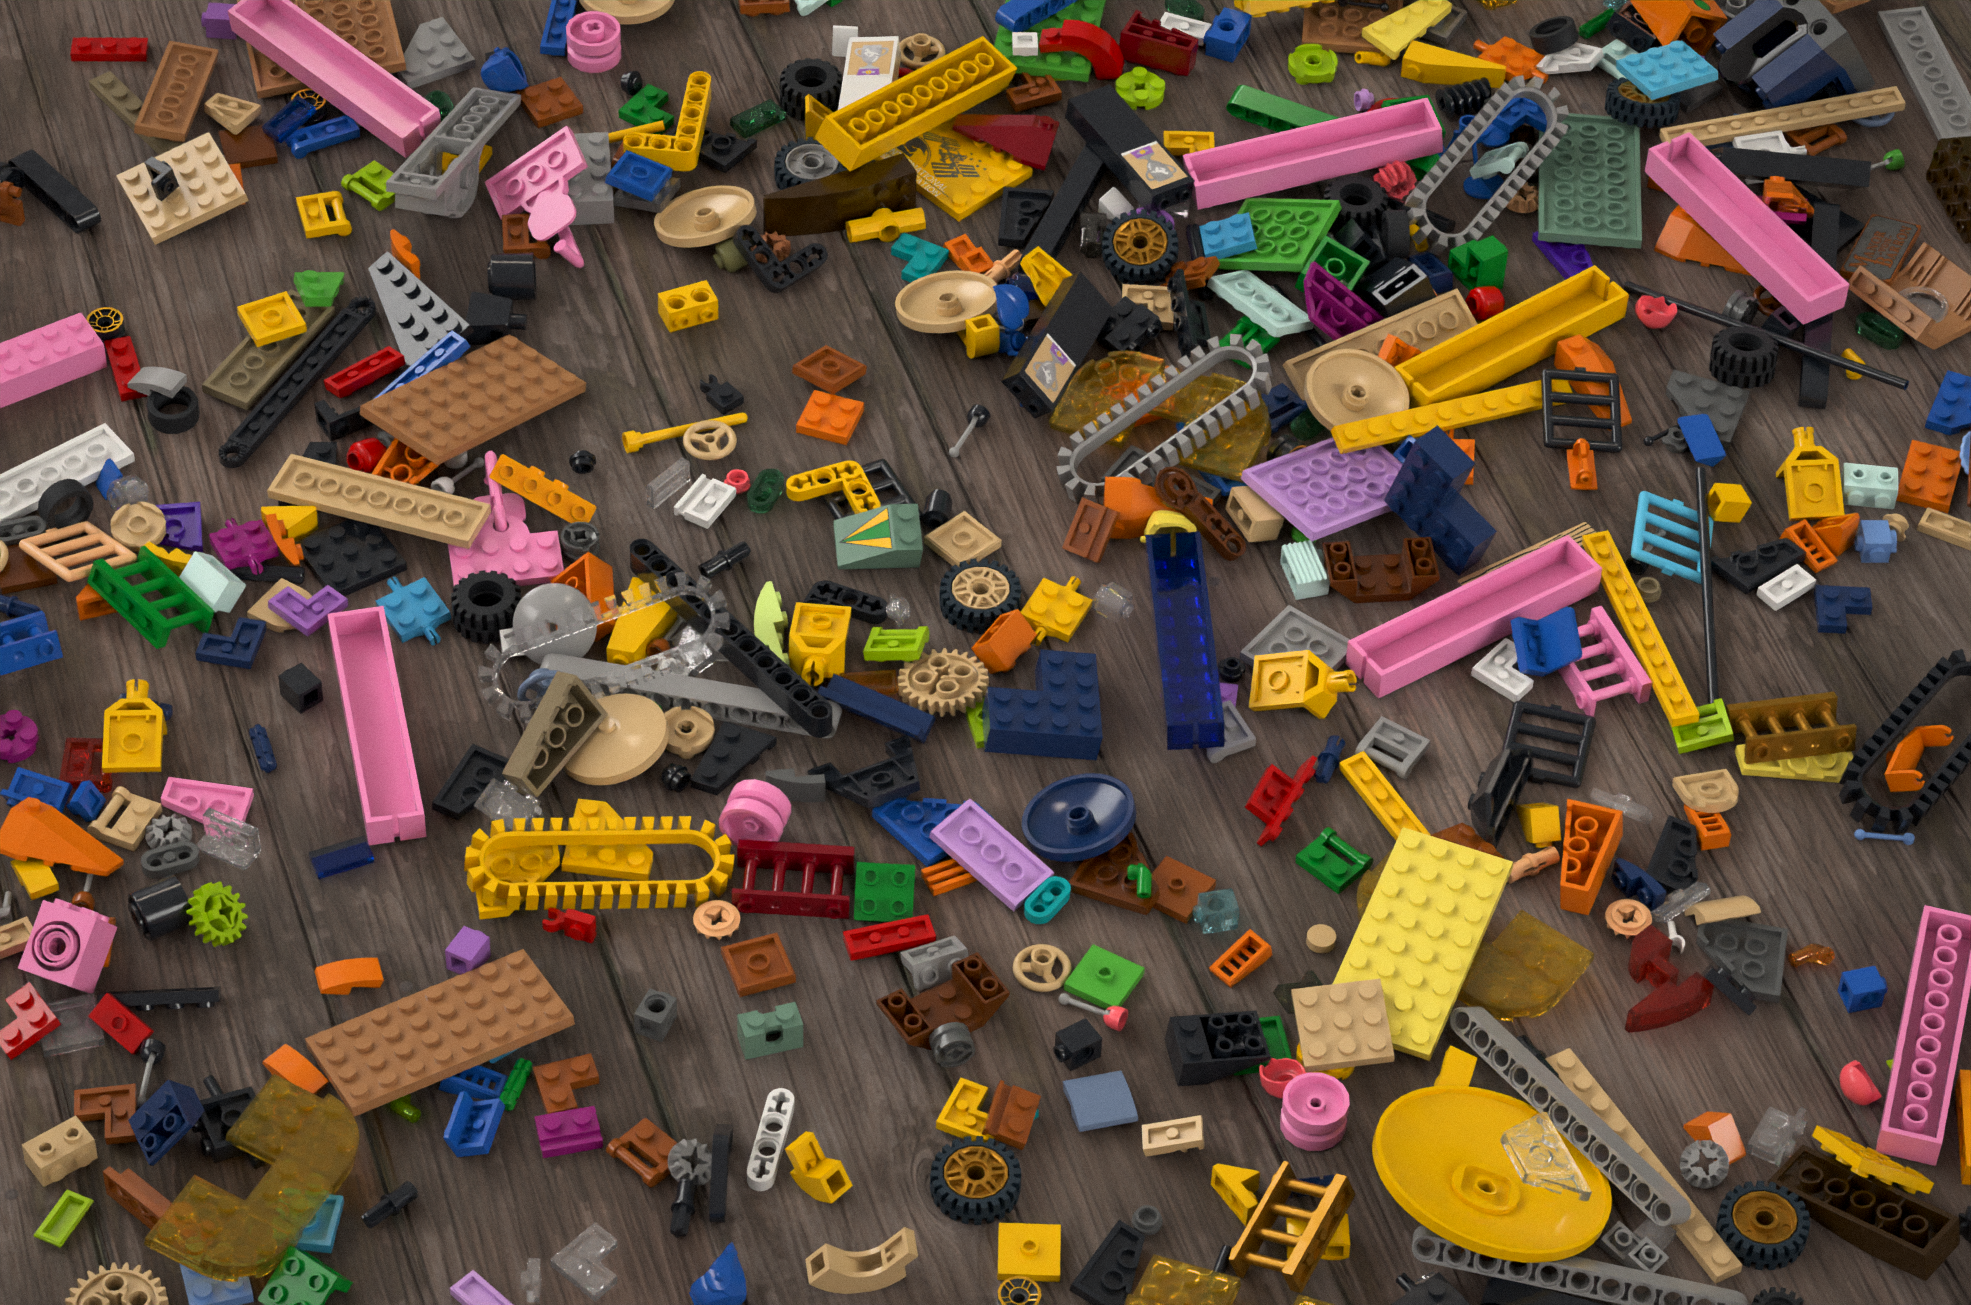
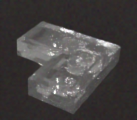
M595 1222L550 1259L551 1267L593 1301H597L617 1284V1275L600 1262L618 1247L617 1239Z

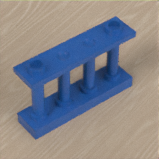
M43 611L0 623V676L63 657L57 631H49Z

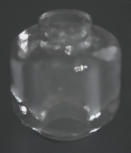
M127 475L110 483L107 491V501L116 511L117 508L129 503L133 505L137 504V502H147L149 488L140 477Z
M1110 582L1108 585L1103 583L1092 600L1095 603V611L1113 623H1117L1122 617L1127 620L1135 607L1131 603L1133 599L1132 592L1116 582Z

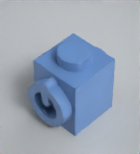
M1861 520L1858 535L1855 536L1854 541L1855 551H1859L1861 563H1888L1890 554L1896 553L1897 535L1895 530H1890L1888 520Z

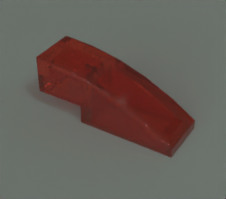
M1695 972L1679 986H1675L1667 980L1628 1011L1625 1030L1631 1033L1657 1029L1677 1023L1698 1013L1711 1004L1714 985L1698 972Z

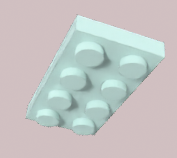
M1248 270L1213 276L1208 281L1207 287L1213 290L1218 297L1225 299L1233 305L1234 309L1244 313L1253 323L1260 325L1273 337H1281L1313 329L1314 324L1309 320L1307 313Z

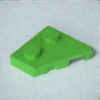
M313 270L295 272L294 284L305 307L332 306L334 297L339 293V286L344 283L345 274L344 272H316Z

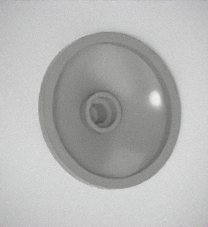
M548 583L532 589L521 599L513 616V633L522 652L538 664H541L544 656L549 653L582 658L589 651L595 640L597 618L592 604L579 590L562 583ZM549 623L557 625L558 629L556 632L548 630Z

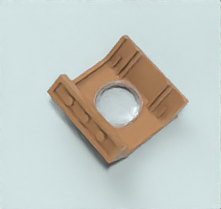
M1923 242L1907 266L1898 272L1891 287L1861 265L1848 281L1849 290L1915 340L1933 350L1971 331V276L1925 242Z

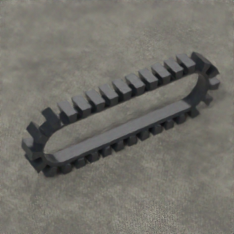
M1963 649L1952 651L1948 660L1942 657L1935 667L1928 672L1926 677L1919 682L1918 686L1910 692L1909 696L1901 702L1899 707L1891 713L1890 717L1882 723L1881 727L1873 733L1872 737L1865 742L1863 747L1856 752L1852 761L1849 760L1839 784L1844 785L1839 793L1842 804L1856 801L1850 816L1857 823L1860 822L1865 814H1868L1875 818L1871 828L1872 831L1883 833L1888 822L1893 821L1895 834L1905 833L1911 822L1917 826L1933 805H1936L1942 795L1949 790L1951 785L1956 782L1959 776L1971 764L1970 733L1916 796L1904 806L1887 807L1877 803L1866 793L1862 784L1863 776L1950 679L1956 676H1971V660L1970 662L1966 661Z

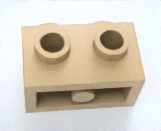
M1249 486L1232 487L1225 509L1247 541L1277 540L1280 529L1283 526L1284 517Z
M77 1116L22 1144L25 1164L43 1187L60 1181L69 1173L89 1165L98 1158L95 1139Z

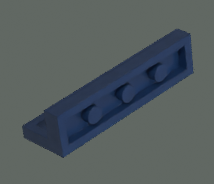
M833 674L827 688L820 686L818 693L825 700L837 703L841 709L904 736L908 735L909 738L923 744L936 720L931 714L836 674Z

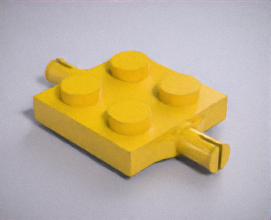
M1072 576L1066 586H1061L1046 578L1042 579L1021 610V614L1030 626L1036 630L1037 636L1031 642L1033 645L1036 642L1035 646H1039L1045 636L1056 637L1067 643L1091 609L1093 602L1092 599L1075 592L1081 584L1079 578L1075 580V576Z

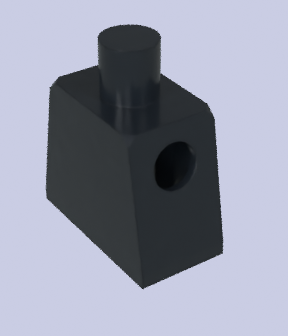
M472 292L466 322L472 327L474 332L466 338V341L469 345L490 344L511 334V329L526 330L527 314L513 313V301L510 298Z

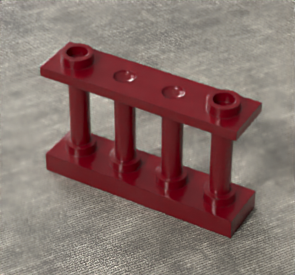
M738 839L737 865L738 867H745L742 889L732 888V905L742 913L849 919L850 896L842 895L844 874H854L855 847ZM757 868L774 869L772 891L754 890ZM786 870L803 871L801 893L783 892ZM815 872L832 873L830 895L813 893Z

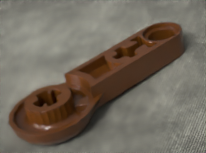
M1174 466L1165 467L1159 471L1155 478L1154 489L1156 496L1165 506L1180 511L1195 525L1198 532L1224 559L1235 561L1244 554L1246 544L1243 538L1200 492L1198 493L1196 485L1188 473ZM1175 484L1179 487L1178 490L1174 489L1173 486ZM1212 524L1215 525V530L1211 528ZM1228 541L1235 544L1237 553L1229 550L1227 546Z

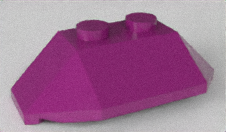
M1315 261L1310 264L1303 281L1308 318L1333 340L1385 319Z

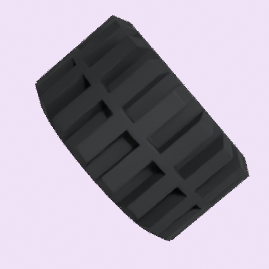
M818 58L799 59L795 63L788 64L787 68H784L780 75V105H782L783 111L788 112L790 117H796L797 120H805V96L808 94L832 112L837 111L843 81L841 71H838V67L835 65H831V62L821 61Z
M1347 175L1345 178H1336V182L1331 181L1325 189L1324 200H1339L1341 210L1329 231H1333V235H1335L1351 218L1364 230L1375 224L1381 231L1382 214L1384 211H1387L1388 194H1386L1385 188L1380 187L1381 184L1379 182H1373L1371 178H1363L1360 175H1356V177Z
M1739 326L1723 329L1714 335L1709 371L1719 382L1731 387L1748 389L1762 387L1764 384L1770 383L1771 379L1774 378L1779 348L1776 340H1773L1771 335L1756 328Z
M492 570L491 572L479 571L478 574L471 573L468 574V578H461L459 584H455L453 593H451L453 625H455L456 631L461 633L465 639L471 638V642L483 641V644H489L490 641L500 642L499 630L513 628L514 612L522 599L519 585H516V581L513 578L508 579L507 574H497V571Z

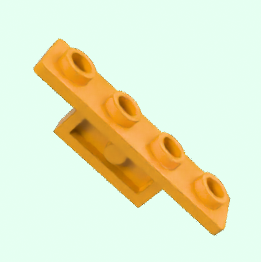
M504 454L500 455L489 475L490 479L569 523L590 522L597 507L568 491L569 486L557 479L552 482L544 477L545 472L532 465L530 468H527Z

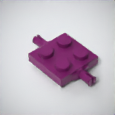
M231 518V521L227 519L225 522L227 528L209 534L210 544L221 563L229 570L249 566L253 574L257 575V571L261 574L263 566L260 563L266 559L279 556L278 547L262 519L248 521L238 526L234 518Z

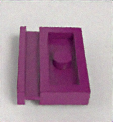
M595 1106L534 1116L543 1158L603 1148V1139L600 1133Z

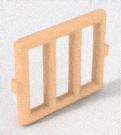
M88 521L60 529L55 527L46 530V533L29 537L19 542L20 549L67 582L89 577L93 564L69 570L68 567L112 554H117L118 556L105 561L113 569L135 563L137 560L135 553ZM82 533L88 534L87 536L76 538L46 548H38V546L69 538ZM101 543L103 545L56 560L52 558L61 554L72 552L95 544Z

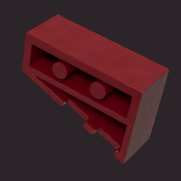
M1136 9L1120 34L1119 47L1124 60L1129 63L1147 65L1152 69L1169 71L1178 76H1188L1196 63L1199 39L1174 27L1169 30L1161 26V21L1157 19L1150 21L1142 17L1143 12Z

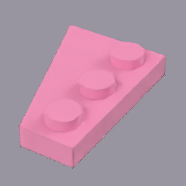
M168 777L161 796L162 806L239 839L254 793L253 788Z

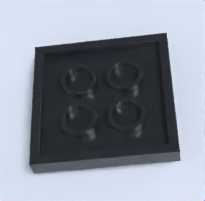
M349 519L295 542V544H301L304 556L303 561L324 588L329 585L343 596L352 594L407 570V562L377 525Z

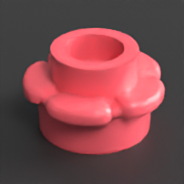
M735 469L727 474V479L724 480L725 484L736 488V494H742L750 488V479L743 470Z

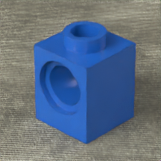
M1876 966L1842 972L1838 987V993L1848 1013L1882 1007L1884 995L1888 990L1887 982L1883 976H1880Z

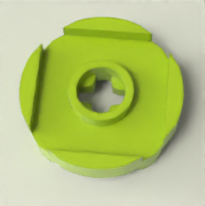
M1303 44L1296 47L1294 53L1289 54L1288 70L1295 77V81L1298 84L1329 83L1334 80L1338 58L1332 50L1329 49V52L1322 50V45Z
M1135 67L1132 71L1124 73L1116 80L1115 91L1131 109L1137 110V106H1145V110H1149L1162 103L1165 81L1156 74L1148 72L1144 67Z

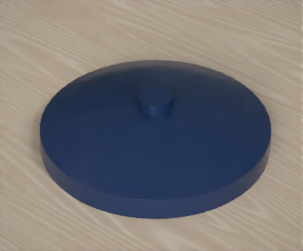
M1085 773L1060 779L1038 792L1026 806L1021 823L1025 840L1035 853L1054 861L1072 862L1098 856L1119 844L1132 829L1137 810L1130 789L1122 781L1105 774Z

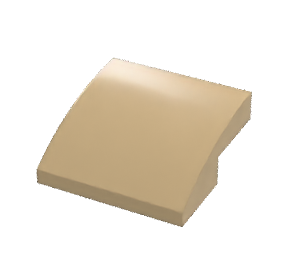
M1744 895L1683 905L1685 916L1695 915L1696 925L1748 917L1761 913L1759 905L1753 899Z

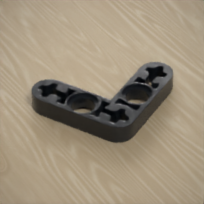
M743 225L733 236L735 247L765 288L772 293L782 292L816 271L828 258V252L823 245L812 243L780 263L754 227ZM748 235L750 237V240L744 241L741 238L742 236L745 237ZM756 245L757 247L751 252L750 248ZM817 253L819 258H814L808 263L807 259L809 256ZM755 254H763L767 259V264L758 263L755 259ZM790 263L799 264L802 272L799 274L794 273L790 269ZM784 273L785 277L780 282H773V277L777 278Z
M827 580L816 582L803 603L852 607V618L870 624L883 623L888 616V605L884 599ZM847 599H853L857 603L854 605H846L843 603V601ZM792 621L790 622V625H789V634H790V629H791Z
M717 1124L713 1133L709 1222L725 1223L728 1162L732 1152L733 1124Z

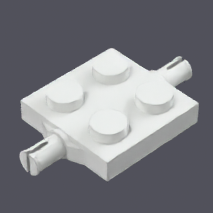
M1782 130L1734 137L1732 142L1734 148L1807 154L1805 145L1790 147L1785 141ZM1745 179L1747 185L1764 182L1760 180Z

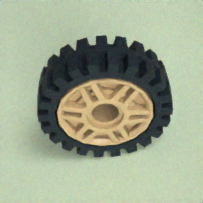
M983 558L981 563H977V559H970V564L962 561L959 567L955 564L951 567V571L947 570L944 578L941 580L939 592L940 610L943 617L948 619L949 624L953 626L957 623V629L962 631L967 627V633L972 634L975 629H978L979 634H984L985 629H988L1001 614L1016 609L1020 611V580L1016 577V573L1013 570L1008 571V566L1005 564L999 567V562L995 560L991 564H988V559Z

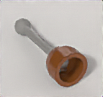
M679 614L677 615V621L664 638H655L646 647V654L651 660L660 663L669 655L671 647L668 641L680 624L686 622Z
M88 873L84 890L74 895L71 901L72 905L94 911L95 899L89 893L94 874Z

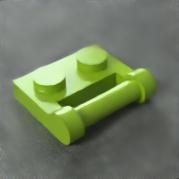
M375 160L353 175H345L341 181L343 188L348 191L352 190L371 202L372 207L378 211L385 209L395 202V193L386 192V182L394 173Z
M919 626L918 629L883 630L882 627H873L863 650L865 661L877 662L887 660L910 662L919 660L925 643L929 642L928 626Z
M1722 698L1713 700L1714 703L1696 707L1699 712V722L1671 727L1679 754L1734 741L1732 728Z

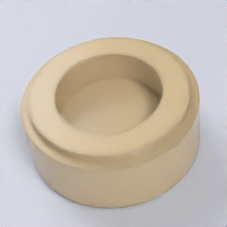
M1317 924L1308 930L1306 944L1313 952L1328 953L1335 947L1336 933L1330 926Z

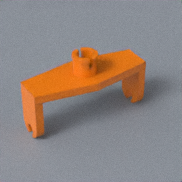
M1945 725L1916 726L1897 745L1895 751H1888L1886 755L1888 767L1884 775L1890 792L1918 791L1923 787L1925 781L1919 782L1916 780V778L1921 779L1923 776L1919 771L1915 770L1925 747L1947 746L1952 742L1954 736L1947 737L1945 733H1951L1952 730Z

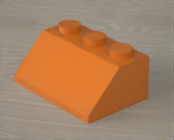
M587 552L550 580V583H562L572 586L588 598L597 618V633L594 642H597L606 634L611 633L616 624L612 566Z

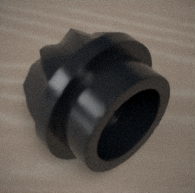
M671 763L663 769L661 780L668 790L681 792L688 786L691 774L684 765Z

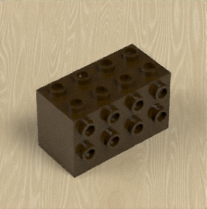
M1971 136L1939 139L1937 147L1933 152L1930 167L1926 171V180L1945 209L1946 215L1952 221L1956 232L1960 235L1964 244L1971 243Z

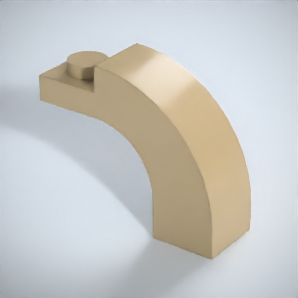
M906 1227L880 1246L866 1251L850 1252L825 1243L805 1259L809 1285L824 1291L840 1294L879 1290L906 1277L905 1266L917 1258L918 1253L914 1231Z

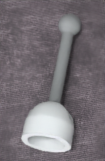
M481 457L475 458L473 464L452 479L449 477L436 479L431 483V489L453 494L455 491L454 483L475 468L483 467L484 459Z

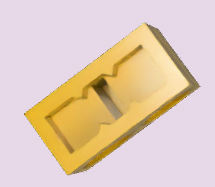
M707 280L658 293V313L668 331L673 332L717 320L718 299Z

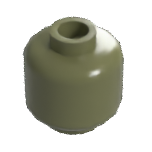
M733 236L715 245L717 254L713 255V259L719 269L725 268L729 273H734L748 265L735 247Z

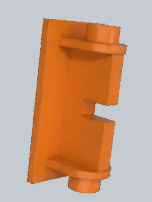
M1580 438L1574 444L1573 450H1566L1570 489L1597 490L1593 450H1590L1589 443L1585 439Z

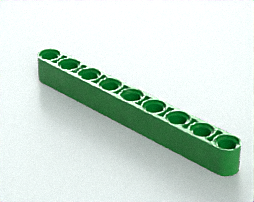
M1246 85L1237 86L1226 105L1227 111L1232 116L1276 132L1339 119V117ZM1433 154L1405 161V163L1410 166L1417 181H1421L1440 159V156Z

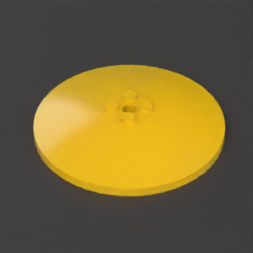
M1443 1085L1426 1087L1409 1092L1392 1102L1380 1117L1372 1143L1373 1159L1380 1179L1392 1197L1407 1213L1426 1228L1442 1238L1473 1252L1515 1262L1540 1263L1562 1260L1577 1255L1590 1247L1599 1238L1609 1219L1612 1195L1608 1178L1532 1105L1511 1096L1469 1086Z

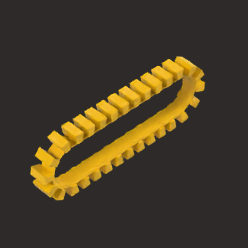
M673 816L661 817L659 830H653L655 817H642L641 830H635L636 817H624L623 830H616L618 817H606L604 830H598L600 817H587L586 831H580L581 818H569L568 831H561L563 818H550L549 831H543L544 818H532L531 831H525L526 818H514L512 832H505L504 821L499 819L491 821V838L480 828L472 835L471 848L466 847L464 871H467V885L471 892L485 885L483 887L482 902L493 907L498 895L508 897L507 910H519L520 897H526L525 910H538L539 896H545L544 910L556 908L558 896H564L563 909H575L576 896H582L581 909H593L595 896H601L600 909H612L613 895H620L618 909L630 908L632 895H638L637 908H649L650 895H657L655 908H667L669 895H675L673 908H686L688 894H694L695 906L699 907L703 903L708 902L710 890L718 897L726 891L728 878H732L734 854L730 855L731 841L726 834L716 839L715 842L713 841L715 824L705 820L700 832L690 830L691 816H679L677 830H671ZM693 844L703 848L711 856L714 867L706 876L696 880L508 883L493 877L486 869L484 861L493 850L503 846Z

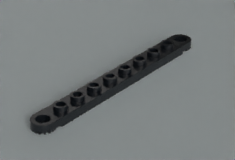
M359 296V298L355 297V300L352 299L349 305L335 317L228 437V441L220 446L219 461L221 465L227 468H237L249 459L375 316L376 306L373 299L371 300L367 296H364V298L362 296ZM359 307H367L368 310L365 309V312H364V310H362V312H361V310L358 311L357 308H359ZM230 453L238 454V456H235V458L232 457V459L231 457H227V455Z

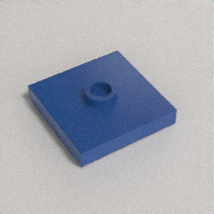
M626 150L607 174L605 183L652 202L672 176L673 169Z

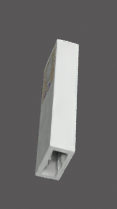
M899 36L849 38L838 110L898 80L901 61Z

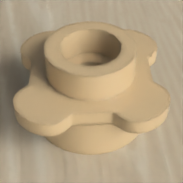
M1886 514L1883 520H1888L1890 530L1896 531L1897 541H1904L1906 538L1905 530L1909 528L1907 520L1900 514Z

